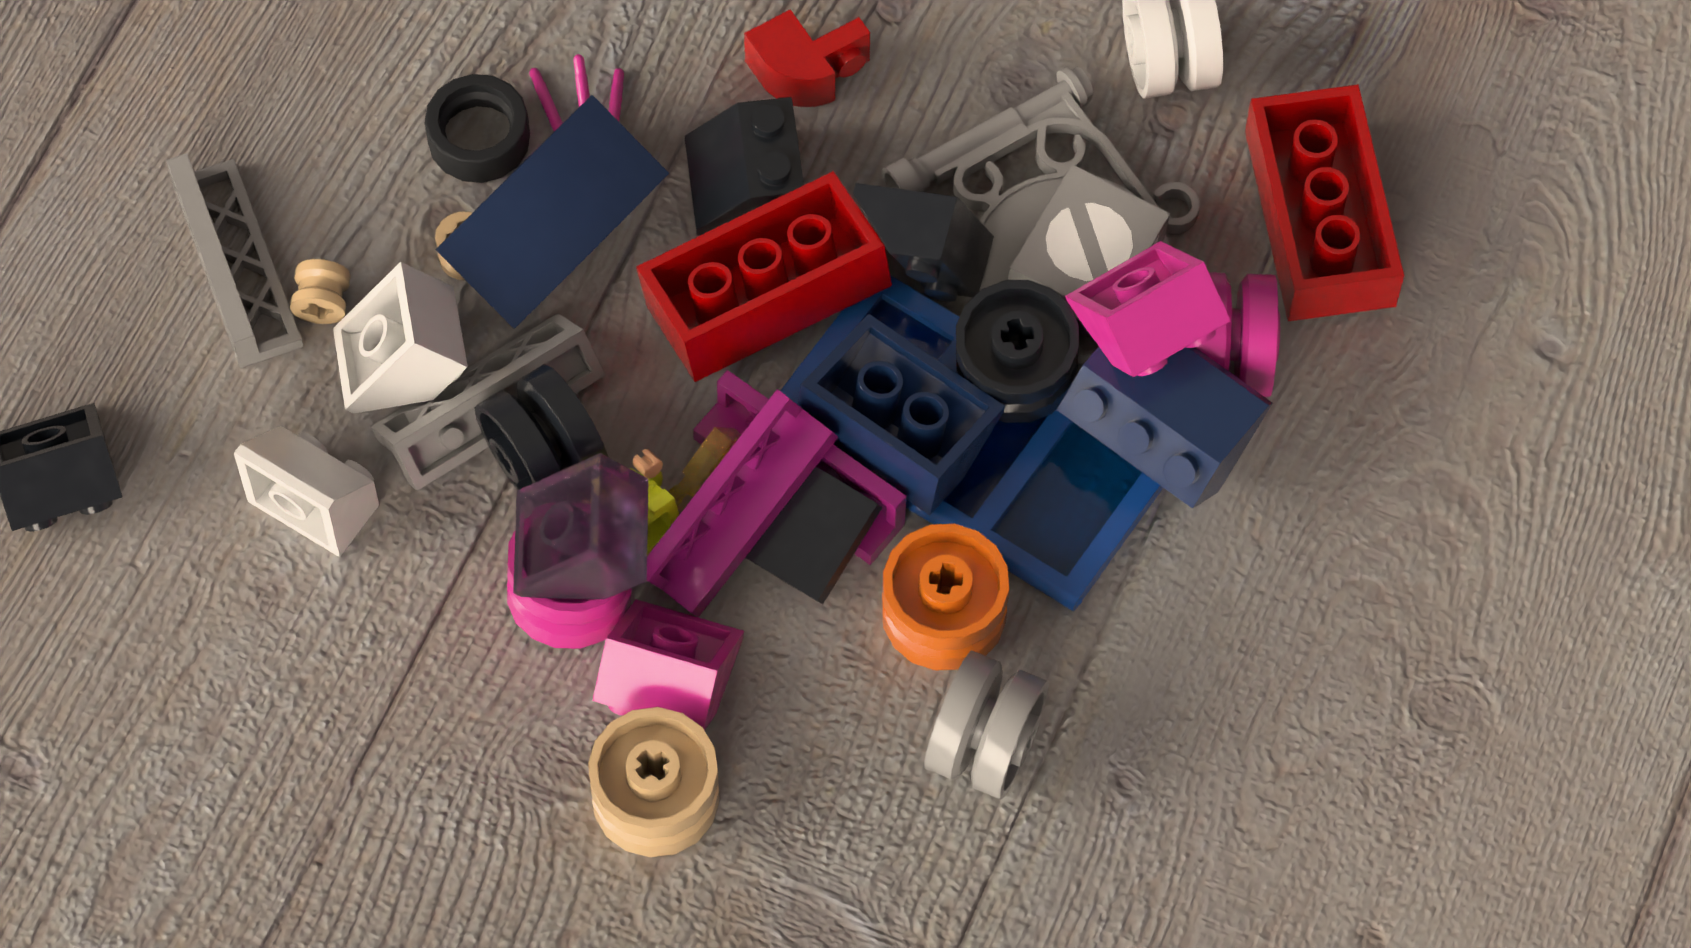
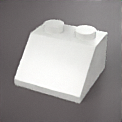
M402 262L333 328L345 410L354 414L434 400L449 384L458 380L463 371L468 367L454 287Z
M279 426L240 444L234 452L248 502L339 557L379 506L374 478L371 473L355 461L346 460L343 463L329 455L326 447L319 440L305 432L296 435L286 428Z

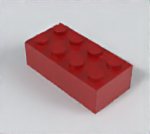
M1359 84L1251 98L1245 134L1288 322L1396 307L1404 279V272Z
M834 171L636 266L646 306L694 382L892 286L885 245Z

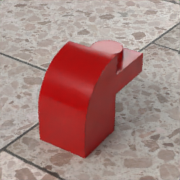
M790 9L744 33L745 62L764 89L773 97H792L793 106L798 107L822 106L835 101L836 78L852 76L861 70L866 62L870 61V31L860 17L813 41Z

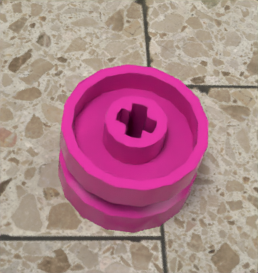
M1209 272L1231 321L1216 329V335L1210 341L1195 348L1228 371L1230 361H1234V375L1264 397H1270L1274 386L1276 362L1278 361L1280 347V312L1278 311L1276 275L1246 274L1239 284L1236 308H1232L1231 284L1225 273Z
M585 501L554 502L535 509L519 522L508 543L507 604L515 623L532 639L554 648L581 649L604 641L631 606L634 546L625 526L609 511Z

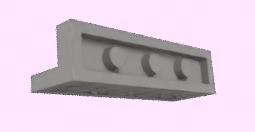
M187 153L167 159L166 162L174 190L239 367L242 368L302 348L301 336L235 160L231 159L193 171ZM229 179L233 192L224 208L204 200L200 188ZM238 205L243 216L234 213ZM210 216L217 218L214 225ZM227 223L249 231L250 236L240 253L223 247L220 244L219 237ZM254 250H256L259 261L251 258ZM227 261L233 263L231 270ZM244 268L266 277L267 282L257 299L237 290L236 282ZM271 295L274 298L276 306L267 303ZM244 307L251 309L248 315L246 314ZM262 313L281 321L287 334L257 344L252 329Z
M557 313L466 368L459 379L449 384L434 400L405 405L372 425L371 429L377 441L393 452L409 485L418 491L489 447L476 420L474 409L482 401L500 390L518 398L517 381L543 364L552 367L567 382L575 394L604 377L605 373L584 330Z

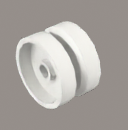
M1122 0L1123 23L1129 63L1138 93L1143 99L1170 95L1177 84L1178 74L1181 81L1190 91L1216 88L1221 84L1223 76V47L1215 0Z

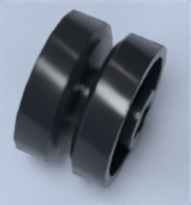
M1004 280L983 288L964 306L956 324V373L1005 406L1004 413L999 421L1004 423H1030L1052 414L1058 408L1078 374L1079 324L1070 305L1052 288L1030 280Z
M546 364L541 365L517 381L518 398L500 390L474 407L476 420L492 454L519 494L535 509L554 503L567 495L566 477L583 485L610 468L609 457L604 443L589 414L567 382L552 367Z

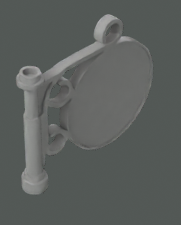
M1068 67L1062 68L1056 74L1058 84L1015 108H1007L918 159L912 158L907 161L901 158L882 169V176L886 187L924 192V189L929 187L933 181L938 185L954 176V195L967 208L985 211L980 222L994 238L980 290L1008 280L1011 264L1070 166L1073 164L1081 168L1085 156V143L1082 138L1092 143L1102 153L1127 189L1110 180L1101 179L1159 207L1158 205L1163 200L1168 198L1181 199L1188 205L1190 212L1180 218L1169 217L1167 233L1180 234L1186 232L1194 226L1198 218L1200 200L1197 193L1189 185L1181 182L1162 184L1155 190L1152 198L1111 141L1091 123L1081 107L1085 106L1087 98L1093 95V88L1089 78L1079 67H1075L1072 70ZM1068 133L1075 135L1072 146L1075 156L1066 162H1056L1049 158L1045 151L1046 134ZM1036 138V162L1045 174L1023 181L1001 195L1003 176L993 162ZM985 167V176L991 180L993 184L992 189L984 194L969 192L964 187L963 180ZM1165 235V239L1163 240V242L1170 245L1168 238ZM1091 335L1088 337L1079 336L1078 364L1085 363L1099 347Z

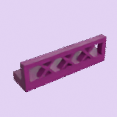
M726 370L717 381V403L693 429V439L720 459H723L769 399ZM832 445L816 467L883 507L854 553L871 565L905 526L906 495L835 445Z
M777 389L636 572L651 584L662 589L690 613L699 617L838 439V436Z

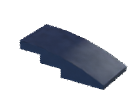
M591 95L435 250L515 329L652 192L669 172Z

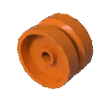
M955 523L931 524L907 534L890 552L883 571V628L893 647L910 662L935 671L958 670L964 658L971 650L986 656L999 643L1007 619V603L1009 599L1008 566L997 546L979 531Z

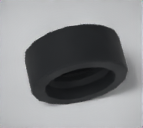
M470 74L455 78L439 88L427 105L424 124L429 149L433 160L450 176L461 181L477 183L496 180L517 168L528 152L530 127L523 97L510 83L495 76ZM473 107H487L505 114L510 128L505 139L495 146L482 150H467L448 141L445 132L446 125L452 117L462 110Z

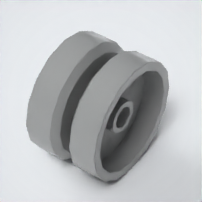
M971 650L958 669L938 714L927 747L924 768L947 778L955 779L963 774L976 752L971 770L973 788L1003 799L1015 780L1020 767L1025 762L1034 742L1050 681L1019 670L1008 679L998 697L1003 676L1001 662Z

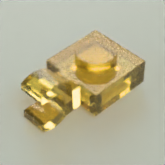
M714 427L682 471L685 477L679 484L673 486L668 491L675 498L677 507L686 495L694 497L742 435L735 428Z

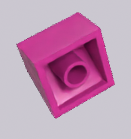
M1162 241L1065 296L1071 309L1110 363L1132 377L1146 376L1157 372L1167 364L1169 356L1185 347L1194 348L1207 343L1216 335V329L1231 321L1204 261Z
M636 599L606 637L592 701L608 705L612 712L621 716L632 710L654 707L680 712L703 727L705 731L718 711L743 640L744 631Z

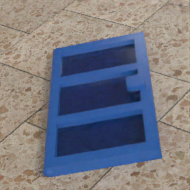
M890 275L891 287L841 311L780 391L797 404L801 383L868 314L956 372V324L960 317ZM1056 409L1052 414L1030 423H1004L998 421L963 480L930 516L908 500H906V508L931 524L955 523L979 531L997 546L1010 573L1068 609L1075 611L1163 487Z

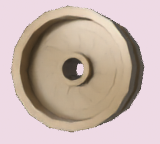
M660 707L637 709L611 721L595 740L588 761L594 816L606 837L627 852L647 857L674 855L696 844L712 826L720 802L716 752L714 745L703 727L683 713Z

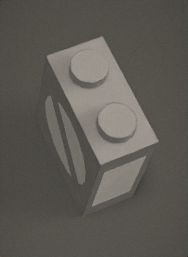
M1072 164L1011 264L1008 280H1030L1052 288L1067 302L1065 297L1067 294L1160 241L1163 242L1170 213ZM1072 310L1079 324V336H1090L1087 329Z

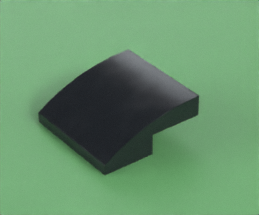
M815 467L745 558L823 605L883 507L818 467Z

